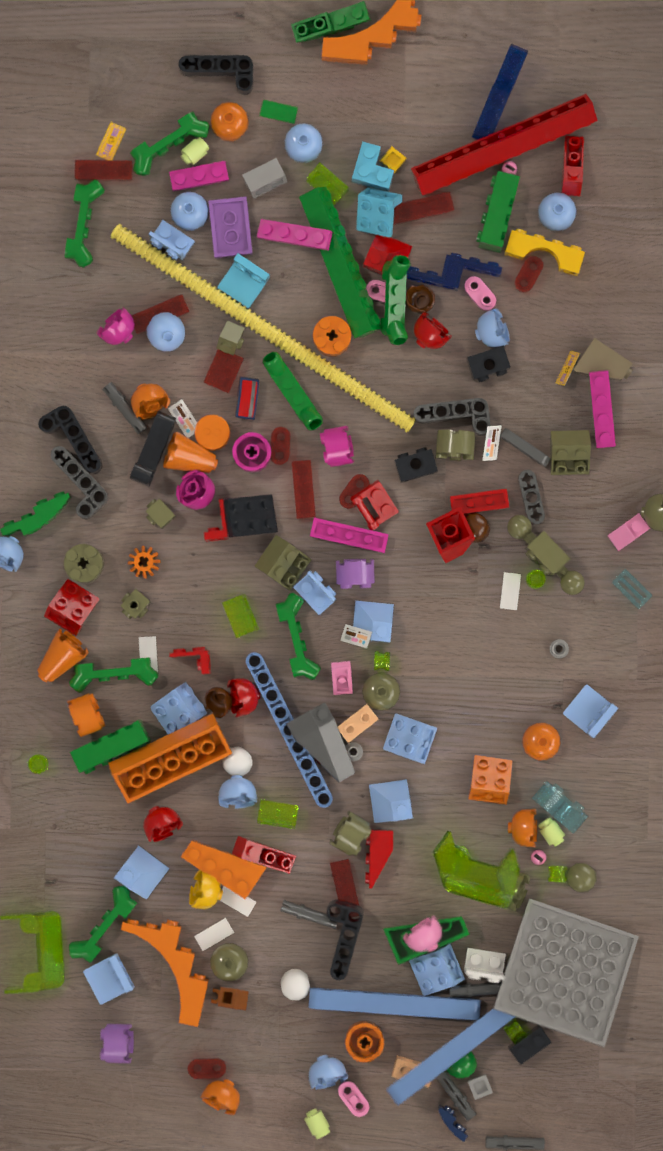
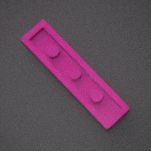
M261 219L257 238L329 251L333 232L325 229Z
M608 370L589 372L596 448L614 447L616 444Z
M319 518L313 519L310 537L385 553L389 534Z

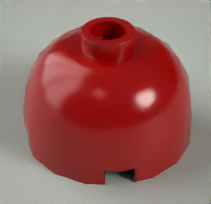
M423 312L414 324L413 330L417 338L416 343L423 349L426 347L439 349L451 339L452 335H447L449 331L437 319L433 317L430 320L427 318L429 314Z
M230 679L227 688H231L232 714H236L235 717H241L252 713L258 705V700L261 698L260 690L248 679Z
M159 806L151 808L143 822L144 832L149 842H151V839L154 842L162 841L173 835L172 830L175 828L179 830L183 825L180 816L175 810L169 807L159 808Z

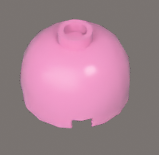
M433 915L431 919L428 917L411 928L413 933L410 935L406 933L402 937L414 951L423 952L428 950V952H431L438 947L437 942L441 939L442 929Z

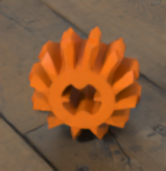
M145 546L141 547V553L135 548L134 551L137 555H129L134 561H128V565H135L130 571L134 572L138 569L135 576L139 577L141 572H143L144 579L147 578V572L154 576L151 569L159 570L157 566H154V563H161L160 560L153 559L158 556V553L155 552L150 555L153 551L151 547L147 553ZM144 557V559H149V561L147 562V567H144L143 565L141 567L139 565L141 563V558Z

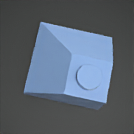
M356 601L353 626L371 631L370 641L390 643L394 604Z
M407 779L369 785L374 823L413 819Z
M138 846L114 878L131 891L147 899L169 868Z

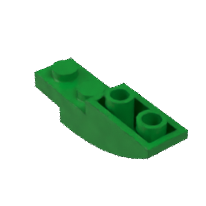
M363 1L330 13L325 12L291 24L296 43L353 29L354 26L371 20L366 2Z
M62 491L53 495L54 499L49 501L42 499L36 502L37 506L33 507L35 515L28 513L21 516L22 520L18 522L11 520L4 523V527L0 528L2 536L6 537L18 531H22L25 537L35 533L61 513L70 501L71 495L69 493L65 494Z

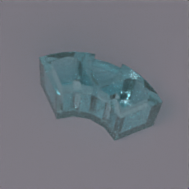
M546 781L532 799L574 834L588 817L583 812L585 808L577 801L572 803L562 794L564 790L556 783L552 786Z

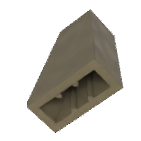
M594 338L572 372L589 376V372L608 370L609 380L621 381L623 378L627 379L633 371L630 368L633 363Z

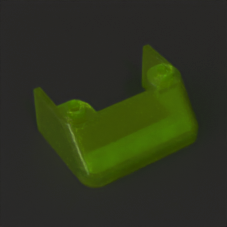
M447 831L433 850L443 887L452 894L496 907L508 908L513 901L520 873L515 850L511 848L499 866L471 859L468 849L464 846L455 845L451 831Z
M56 911L2 914L0 920L19 919L20 928L23 932L27 934L36 933L38 972L27 974L23 980V986L7 987L4 990V994L38 992L62 986L65 981L60 914Z

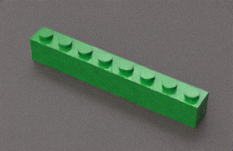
M317 187L299 196L310 227L333 232L329 251L319 250L354 339L365 337L382 329L380 318L373 307V300L368 295L366 283L359 271V265L352 254V247L345 236V229L338 218V211L331 200L330 191L327 187Z

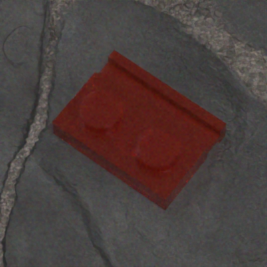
M218 349L203 383L229 394L244 358L235 354L233 356Z

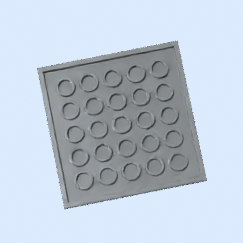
M529 898L504 973L505 977L502 980L493 1009L605 1047L639 936Z

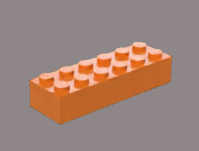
M212 713L108 764L112 776L128 804L231 755L232 752Z

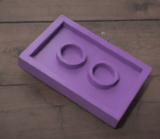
M247 197L209 200L214 258L233 257L237 253L241 256L252 255Z

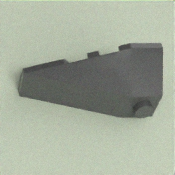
M326 703L286 723L295 741L302 745L312 757H315L337 782H341L355 774L336 722Z

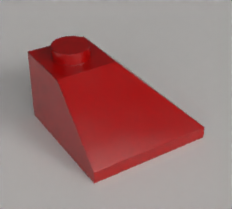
M376 235L363 263V268L382 275L383 266L387 261L392 260L396 255H403L408 258L413 246L391 237Z
M461 507L426 523L445 563L462 556L475 540Z

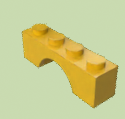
M521 229L511 230L504 255L523 260L526 255L533 251H546L556 259L560 272L578 276L585 254L584 251H581V247L575 245L570 247L564 246L563 242L558 240L547 241L544 236L538 234L530 236Z

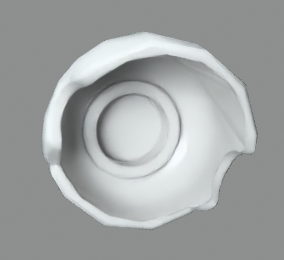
M231 747L232 754L222 759L223 768L232 776H244L252 767V757L242 747Z
M291 969L285 972L281 978V990L284 996L290 1000L297 1001L305 998L310 991L307 974L300 969Z

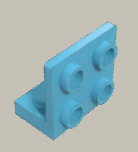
M369 187L359 193L356 229L362 232L391 237L393 235L394 208L402 202L403 195Z
M237 253L233 259V265L218 285V289L231 296V298L236 299L243 306L245 305L246 308H250L270 279V274Z

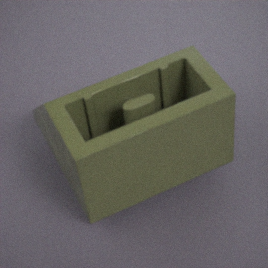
M589 430L551 431V475L589 474L591 453Z
M275 535L255 564V567L291 591L312 559L281 537Z

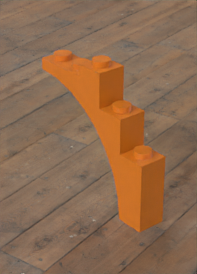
M396 0L391 9L378 22L363 31L343 37H324L322 61L367 65V60L372 58V48H369V46L392 48V43H396L397 31L393 30L416 32V27L421 25V14H418V8H411V6L415 7V0Z
M128 918L127 921H123L121 930L135 934L149 942L169 963L176 977L180 992L181 1010L179 1023L198 1027L209 980L205 979L206 976L194 973V976L190 975L195 953L188 947L181 946L180 949H177L182 926L178 925L177 921L167 919V922L162 923L161 929L157 928L158 925L153 923L141 925L135 919Z

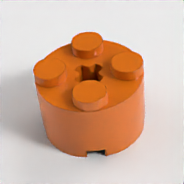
M336 316L322 318L313 330L315 347L321 354L328 357L341 355L349 348L351 343L349 325L342 318ZM331 332H334L337 337L333 341H330L329 336H327Z
M93 693L67 701L73 722L78 726L79 730L77 732L80 737L102 730V727L106 726L103 717L97 711L100 707Z
M356 1022L346 1033V1049L356 1061L370 1062L376 1059L383 1051V1033L373 1022ZM364 1037H367V1040L370 1041V1043H366V1045L363 1046L362 1042L359 1040H363Z

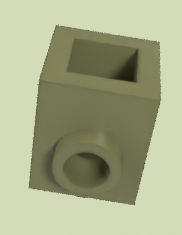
M227 321L219 336L216 349L234 356L236 350H240L243 345L244 339L242 336L245 328Z
M153 499L146 506L148 508L146 510L148 513L146 518L153 526L157 523L161 529L176 517L161 499Z

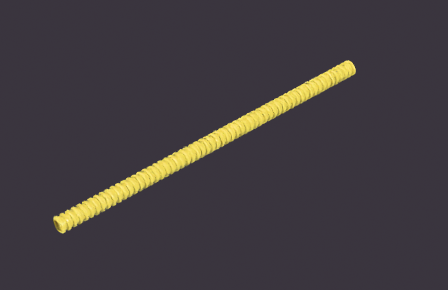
M122 224L117 225L112 231L111 238H115L116 242L120 241L122 246L126 245V248H130L131 252L135 251L137 256L141 255L142 259L145 258L147 262L150 261L151 265L155 264L157 269L161 268L162 272L165 271L166 275L170 274L171 278H176L175 281H180L181 285L185 284L186 288L196 291L195 294H200L201 298L205 297V300L211 301L210 304H215L216 308L220 307L221 311H226L225 314H230L232 318L235 317L236 321L240 320L241 324H246L245 327L249 326L251 331L255 330V333H259L260 337L264 336L266 341L270 340L271 344L275 343L276 347L279 346L280 350L284 349L286 354L290 353V356H294L295 360L299 359L301 364L305 363V366H309L310 370L314 369L315 373L319 372L321 377L325 376L326 380L329 379L330 383L334 382L336 387L340 386V389H344L345 393L349 392L350 396H355L356 400L360 399L361 403L364 402L365 406L369 405L371 410L375 409V412H379L380 416L384 415L385 419H390V422H394L396 426L399 425L400 429L404 428L406 433L414 425L415 418H411L410 414H405L406 411L402 412L400 407L396 408L395 404L392 405L390 401H385L386 398L382 399L380 394L376 395L375 391H370L371 388L367 389L365 384L361 385V382H357L356 378L352 379L351 375L347 376L345 371L341 372L340 368L337 369L336 365L332 366L330 361L326 362V359H322L321 355L317 356L316 352H311L310 348L306 349V346H302L301 342L297 343L295 338L291 339V336H287L286 332L282 333L280 328L276 329V326H272L270 322L267 323L266 319L262 320L260 315L256 316L255 312L252 313L251 309L247 310L245 305L241 306V303H237L236 299L232 300L231 296L227 297L225 292L221 293L222 290H217L216 286L212 287V284L206 283L207 280H202L201 276L197 277L196 273L186 270L187 267H182L181 263L177 264L176 260H171L172 257H167L166 253L162 254V251H158L157 247H152L150 243L147 244L146 240L142 241L141 237L138 238L137 234H132L131 230L127 231V228H123Z

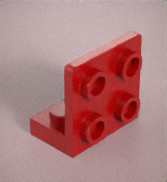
M219 499L223 530H220L219 527L207 528L208 532H204V540L206 542L229 539L223 499Z
M67 579L48 605L44 617L77 636L84 621L98 603L99 598Z
M205 647L192 648V652H186L185 648L173 649V653H169L171 658L200 655V659H197L198 671H201V674H211L210 651L205 650Z

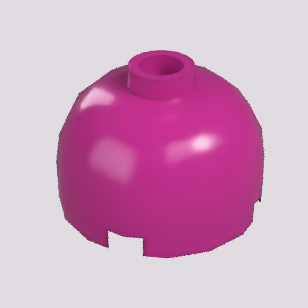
M122 307V310H116L104 321L106 323L104 328L100 326L97 331V335L108 344L119 345L122 342L126 344L133 337L131 334L134 330L133 317Z
M193 470L181 478L183 481L176 488V496L181 504L187 508L198 510L205 508L211 503L215 495V486L209 476L199 470Z

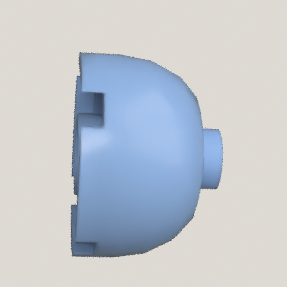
M305 123L297 124L286 134L285 149L293 160L297 162H311L321 153L323 145L322 136L312 125Z
M185 192L174 199L170 212L172 220L178 227L183 230L192 231L205 224L208 219L209 210L207 202L202 196L194 192Z
M556 192L547 195L541 201L538 208L540 222L551 231L566 230L572 225L576 217L574 201L564 193Z
M495 308L484 313L479 318L477 329L475 330L477 339L479 341L482 340L485 345L491 348L505 346L510 342L507 325L500 320L503 316L498 309Z
M159 313L151 319L147 326V337L151 345L157 350L163 352L173 351L183 343L185 327L181 319L172 315V313Z
M12 536L0 537V567L10 572L14 569L17 572L23 561L24 553L18 544L19 541Z
M241 775L231 776V779L226 780L220 787L218 795L219 805L225 808H229V805H235V809L253 806L254 802L257 803L256 788L251 781L243 778Z
M328 1055L318 1057L317 1062L313 1063L310 1067L308 1075L311 1089L315 1087L316 1090L335 1086V1082L339 1079L341 1083L348 1079L344 1064L334 1057L328 1058Z

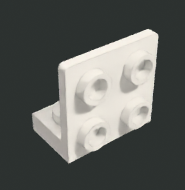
M467 947L464 972L471 979L480 980V977H486L490 982L499 983V980H504L505 977L503 969L506 954Z

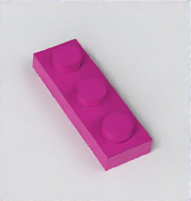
M225 161L169 172L173 192L229 181Z

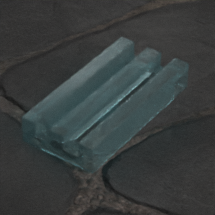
M626 569L611 582L638 610L652 597ZM624 575L646 595L645 598L623 578ZM619 580L641 601L640 603L618 583Z

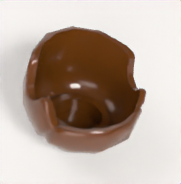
M423 284L418 286L412 285L406 291V303L413 312L426 313L433 308L435 295L432 289Z
M478 513L467 514L465 517L475 537L473 543L483 542L490 532L488 520Z
M221 687L211 688L206 692L204 698L206 709H210L215 718L225 716L233 704L231 695Z

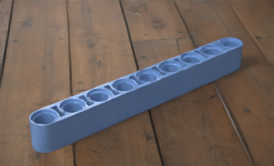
M250 653L246 658L247 667L315 802L320 807H328L332 803V794L314 758L304 747L301 752H295L292 748L293 743L296 742L294 737L284 733L286 723L292 721L293 717L263 657L259 653ZM254 655L260 658V664L256 667L251 666L249 663V659ZM260 673H266L269 676L267 683L261 684L258 681ZM269 690L277 692V699L275 701L267 699L266 695ZM278 707H283L286 710L285 717L278 718L275 715V710ZM304 759H309L312 762V767L308 770L301 767V762ZM313 776H318L321 780L320 785L317 787H313L310 784V778ZM322 793L328 794L330 798L326 804H322L318 800L319 795Z
M310 988L308 1008L479 1020L481 1000Z
M492 1009L391 1085L386 1091L395 1103L400 1105L515 1017Z

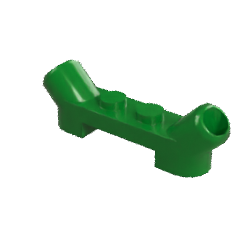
M194 112L183 116L177 120L180 126L179 129L151 147L146 142H143L130 152L135 160L133 171L138 175H149L153 158L165 155L169 152L168 149L173 145L175 147L179 146L185 141L184 138L189 135L205 139L208 137L210 124L207 121L198 120Z
M95 179L87 185L76 184L73 201L75 204H80L75 239L67 238L64 257L74 259L78 266L82 268L93 262V256L84 245V239H88L89 236L87 221L92 218L93 209L90 208V204L103 195L105 191L100 182Z
M403 255L394 256L392 260L384 264L382 270V280H386L385 316L381 318V332L388 337L392 345H402L408 339L405 329L406 275L411 262Z
M278 352L267 354L263 358L262 363L299 420L307 430L314 431L318 429L323 423L322 416L293 376Z
M292 592L289 593L284 602L275 604L279 621H288L296 658L289 659L294 678L305 676L310 680H315L321 667L304 656V652L307 649L305 641L300 640L299 633H302L300 621L296 622L295 616L303 605L304 600Z
M150 657L131 659V667L94 670V663L74 665L75 675L69 681V686L78 693H82L95 678H98L99 682L110 681V677L115 676L118 677V680L129 679V675H135L144 684L151 686L159 677V673L151 667Z
M116 886L112 889L114 909L106 911L101 918L104 921L100 927L96 924L89 933L92 937L89 940L74 941L69 944L71 958H84L88 963H91L103 948L97 942L120 914L126 919L134 909L137 902L130 897V890L126 886Z

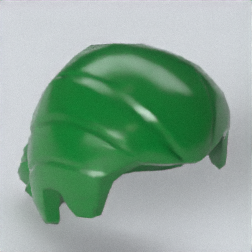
M470 1051L447 1068L446 1071L456 1078L471 1076L477 1067L474 1054Z

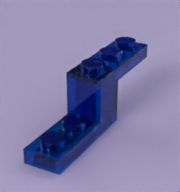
M514 44L510 45L472 138L478 140L495 132L529 52L528 50Z
M451 253V255H446L442 276H438V273L434 271L420 272L419 268L410 266L406 279L458 291L463 269L500 277L503 267H499V264L496 262L488 261V264L480 262L478 258L469 257V259H465L460 254Z

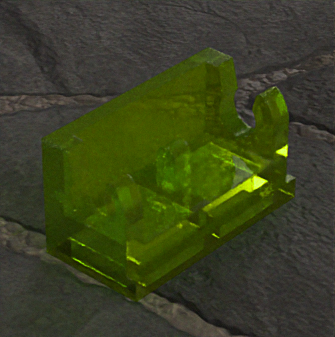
M320 162L306 179V182L314 189L317 187H327L331 193V200L334 206L348 191V186Z
M245 594L222 602L236 638L259 630Z
M260 800L257 823L295 829L299 806Z

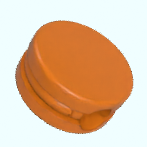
M211 414L202 417L197 422L194 434L200 446L209 451H217L228 443L230 428L222 417Z

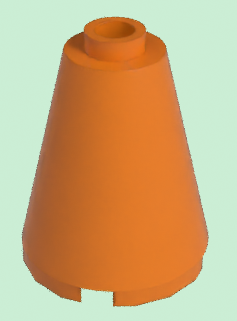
M178 432L173 433L167 447V455H165L163 467L167 469L199 470L203 473L215 471L218 464L215 454Z
M59 629L37 670L39 673L38 677L44 682H53L84 659L89 653L88 649L85 648L83 650L81 647L83 643L73 634L66 630L62 633V629Z

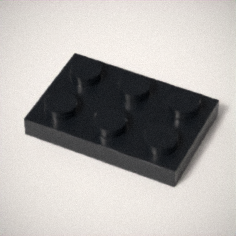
M272 494L223 500L229 538L278 532Z

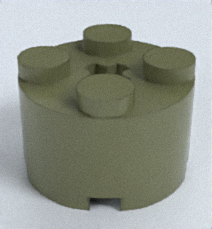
M438 430L436 442L437 459H447V457H450V461H461V458L463 460H474V432Z
M78 544L67 551L64 558V568L68 576L80 583H90L101 575L104 569V559L95 547L88 544ZM82 559L89 561L85 569L79 565Z
M348 811V817L343 816L333 832V835L336 837L334 841L330 839L329 844L349 856L352 854L356 856L361 849L360 843L363 838H368L371 829L369 822Z

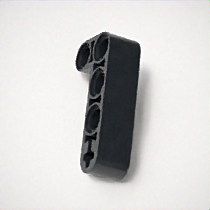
M186 55L179 60V69L184 76H236V88L240 94L248 95L253 90V62L249 56ZM187 62L190 63L189 69H185ZM195 62H198L197 64H198V69H199V70H196V67H195V66H196V63H195ZM204 62H209L212 65L208 70L202 69L201 66ZM223 62L231 64L227 70L222 69L220 65ZM242 62L250 64L246 70L241 69L239 65ZM242 81L250 83L249 87L245 89L241 88L239 84Z
M59 406L39 419V428L46 434L54 433L62 428L88 472L96 474L101 471L102 461L69 407ZM63 410L69 411V417L66 420H62L59 417L60 412ZM52 420L53 426L50 429H44V421ZM78 427V435L70 436V428ZM82 443H86L89 446L88 451L85 453L79 452V445ZM90 455L94 462H98L96 464L97 468H89L88 466L91 465L90 461L87 458L85 460L83 458Z
M161 411L157 412L138 462L135 463L132 469L131 480L148 487L150 486L174 428L176 417Z
M335 899L329 903L326 914L330 920L343 923L330 969L331 977L340 981L347 976L364 911L359 905ZM334 906L339 907L341 912L335 914L331 911V908ZM351 912H357L360 917L358 919H353L350 917L349 914ZM351 930L354 932V936L348 937L344 932ZM346 948L349 950V954L343 955L339 950ZM343 962L342 971L339 973L337 972L339 963Z

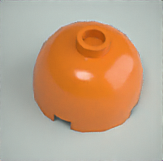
M221 103L211 115L212 130L222 140H238L248 129L249 120L247 113L237 103Z
M141 384L131 397L132 410L137 418L139 416L141 420L155 417L158 410L163 407L166 410L170 404L168 394L157 384Z
M544 722L529 726L522 738L526 754L539 761L554 757L561 745L558 731L552 725Z
M536 809L520 810L515 813L512 822H508V834H512L516 844L524 847H536L537 820H534V815H537Z
M227 1079L211 1082L203 1090L200 1097L203 1098L202 1101L218 1111L225 1109V1114L235 1115L240 1104V1095L238 1090L234 1088L235 1084Z

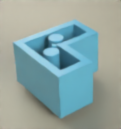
M362 141L352 182L389 192L394 170L377 165L381 146Z

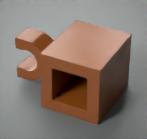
M225 987L213 989L212 992L218 993L217 1000L211 999V1003L218 1004L219 1007L246 1011L249 991Z

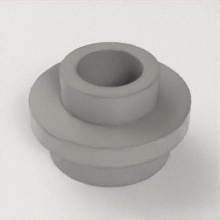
M557 639L551 643L549 650L553 657L560 659L568 654L569 646L564 640ZM557 645L562 646V652H556L555 648Z
M351 742L345 746L350 761H357L362 757L363 749L360 744ZM352 748L357 750V754L354 756L350 754V749Z

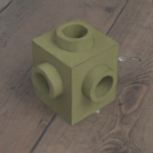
M135 589L131 594L128 592L121 599V602H123L121 605L123 608L122 613L129 619L132 617L135 619L138 617L142 618L148 612L146 607L151 601ZM137 602V608L133 609L132 604Z

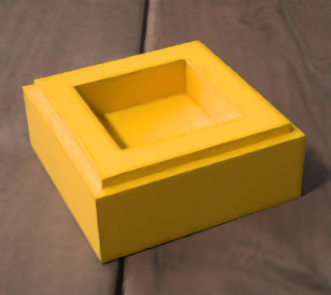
M391 146L380 160V163L388 169L394 170L395 174L407 158Z

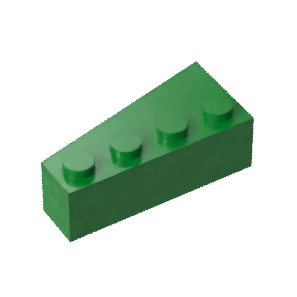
M501 171L497 172V176H492L490 187H493L492 194L487 196L485 205L489 207L487 213L483 212L481 223L484 224L483 231H478L476 242H480L478 248L501 253L520 176Z
M137 720L133 724L122 727L113 733L71 751L70 754L79 773L84 772L86 775L96 770L94 766L99 764L106 766L109 762L113 761L112 758L118 755L122 757L130 753L129 750L133 748L139 749L147 745V742L151 740L142 720Z
M462 916L437 920L442 929V936L437 942L438 947L436 949L470 935ZM417 924L383 928L398 965L429 953L428 950L423 952L414 951L402 938L406 933L408 935L413 933L411 928Z

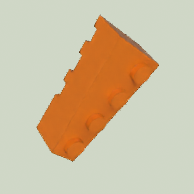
M196 840L190 842L181 856L204 873L216 878L219 883L243 899L247 898L267 868Z

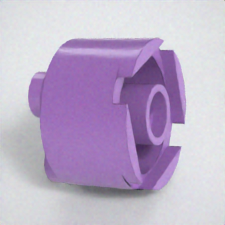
M345 559L342 564H340L339 560H336V584H339L341 589L352 588V585H359L360 588H371V584L375 583L374 559H370V563H366V559Z
M107 1024L105 1029H101V1041H104V1048L101 1049L100 1053L101 1060H105L106 1063H131L132 1058H128L129 1053H133L134 1034L133 1031H129L132 1028L131 1024Z

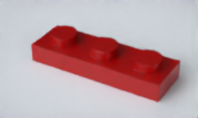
M507 489L450 496L451 511L461 507L464 514L509 508Z

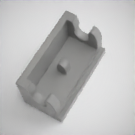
M277 158L242 175L253 199L287 183L286 176Z

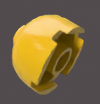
M201 870L197 871L193 879L197 881L194 887L191 886L189 905L197 909H209L216 904L217 900H221L223 889H221V884L216 878Z

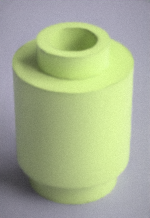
M199 137L181 150V158L187 165H194L207 154L209 147Z
M551 817L538 825L540 833L549 846L553 844L556 847L564 841L562 838L565 836L564 832Z
M315 1108L306 1113L307 1117L304 1120L316 1139L330 1133V1126L322 1110L317 1111Z

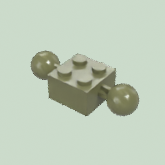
M513 516L508 521L507 530L513 538L523 539L528 544L524 548L527 551L525 553L532 562L536 560L540 564L538 568L544 575L549 574L552 576L556 573L561 579L560 585L566 594H579L585 586V580L581 573L569 571L564 566L570 560L568 555L545 531L536 537L531 531L532 525L526 516Z

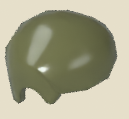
M576 863L569 868L567 883L573 890L582 893L589 892L594 888L597 878L596 872L591 866L585 863Z

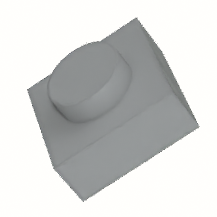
M486 1074L468 1080L475 1100L493 1093Z

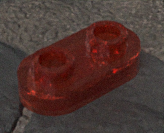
M531 256L523 264L514 282L515 288L519 292H529L534 286L543 269V262L539 257ZM530 264H535L537 268L535 270L530 269ZM522 280L527 281V286H522L520 282Z
M277 427L271 434V460L276 465H284L288 462L290 455V432L285 427ZM278 434H284L285 438L278 440ZM277 453H283L284 457L277 459Z
M355 475L342 491L339 502L343 508L352 509L356 506L352 502L347 503L345 498L347 496H354L370 485L369 479L365 475ZM357 481H362L364 483L363 487H357Z
M221 1058L193 1059L189 1063L187 1070L188 1074L194 1079L220 1078L226 1072V1063ZM215 1064L220 1065V1070H214L213 1066ZM195 1065H199L201 1067V1070L199 1072L194 1070Z

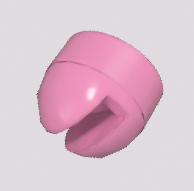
M507 161L502 166V172L515 175L517 165L512 161ZM508 165V166H510L511 168H513V169H515V170H514V171H511L510 169H508V168L505 167V166Z
M535 850L531 854V861L535 865H542L546 861V854L542 850ZM535 854H538L539 857L543 858V861L540 862L537 858H535Z

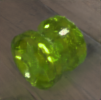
M532 570L526 576V583L532 589H538L545 584L546 577L541 570Z
M375 651L374 670L384 669L389 671L390 652L383 654Z
M37 754L29 759L28 767L31 772L40 774L47 770L49 762L45 756Z
M548 866L550 872L548 882H567L565 877L567 866Z
M516 1019L512 1021L511 1025L503 1027L513 1043H516L519 1037L527 1035Z

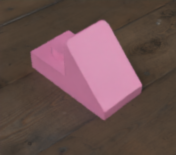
M638 513L607 536L616 549L620 551L650 528Z
M350 661L331 663L333 694H353Z

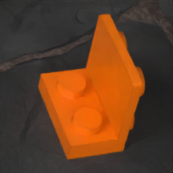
M475 755L469 800L507 805L510 792L512 760Z

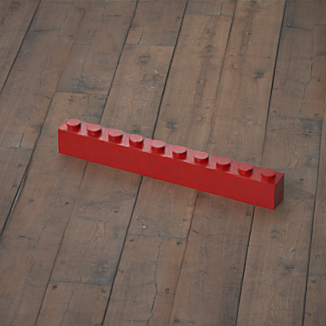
M584 94L411 168L417 188L422 196L430 194L439 188L449 186L458 180L466 179L470 175L484 171L493 165L501 164L505 160L517 157L531 149H536L547 142L555 141L561 136L590 126L598 121L593 102L587 94Z

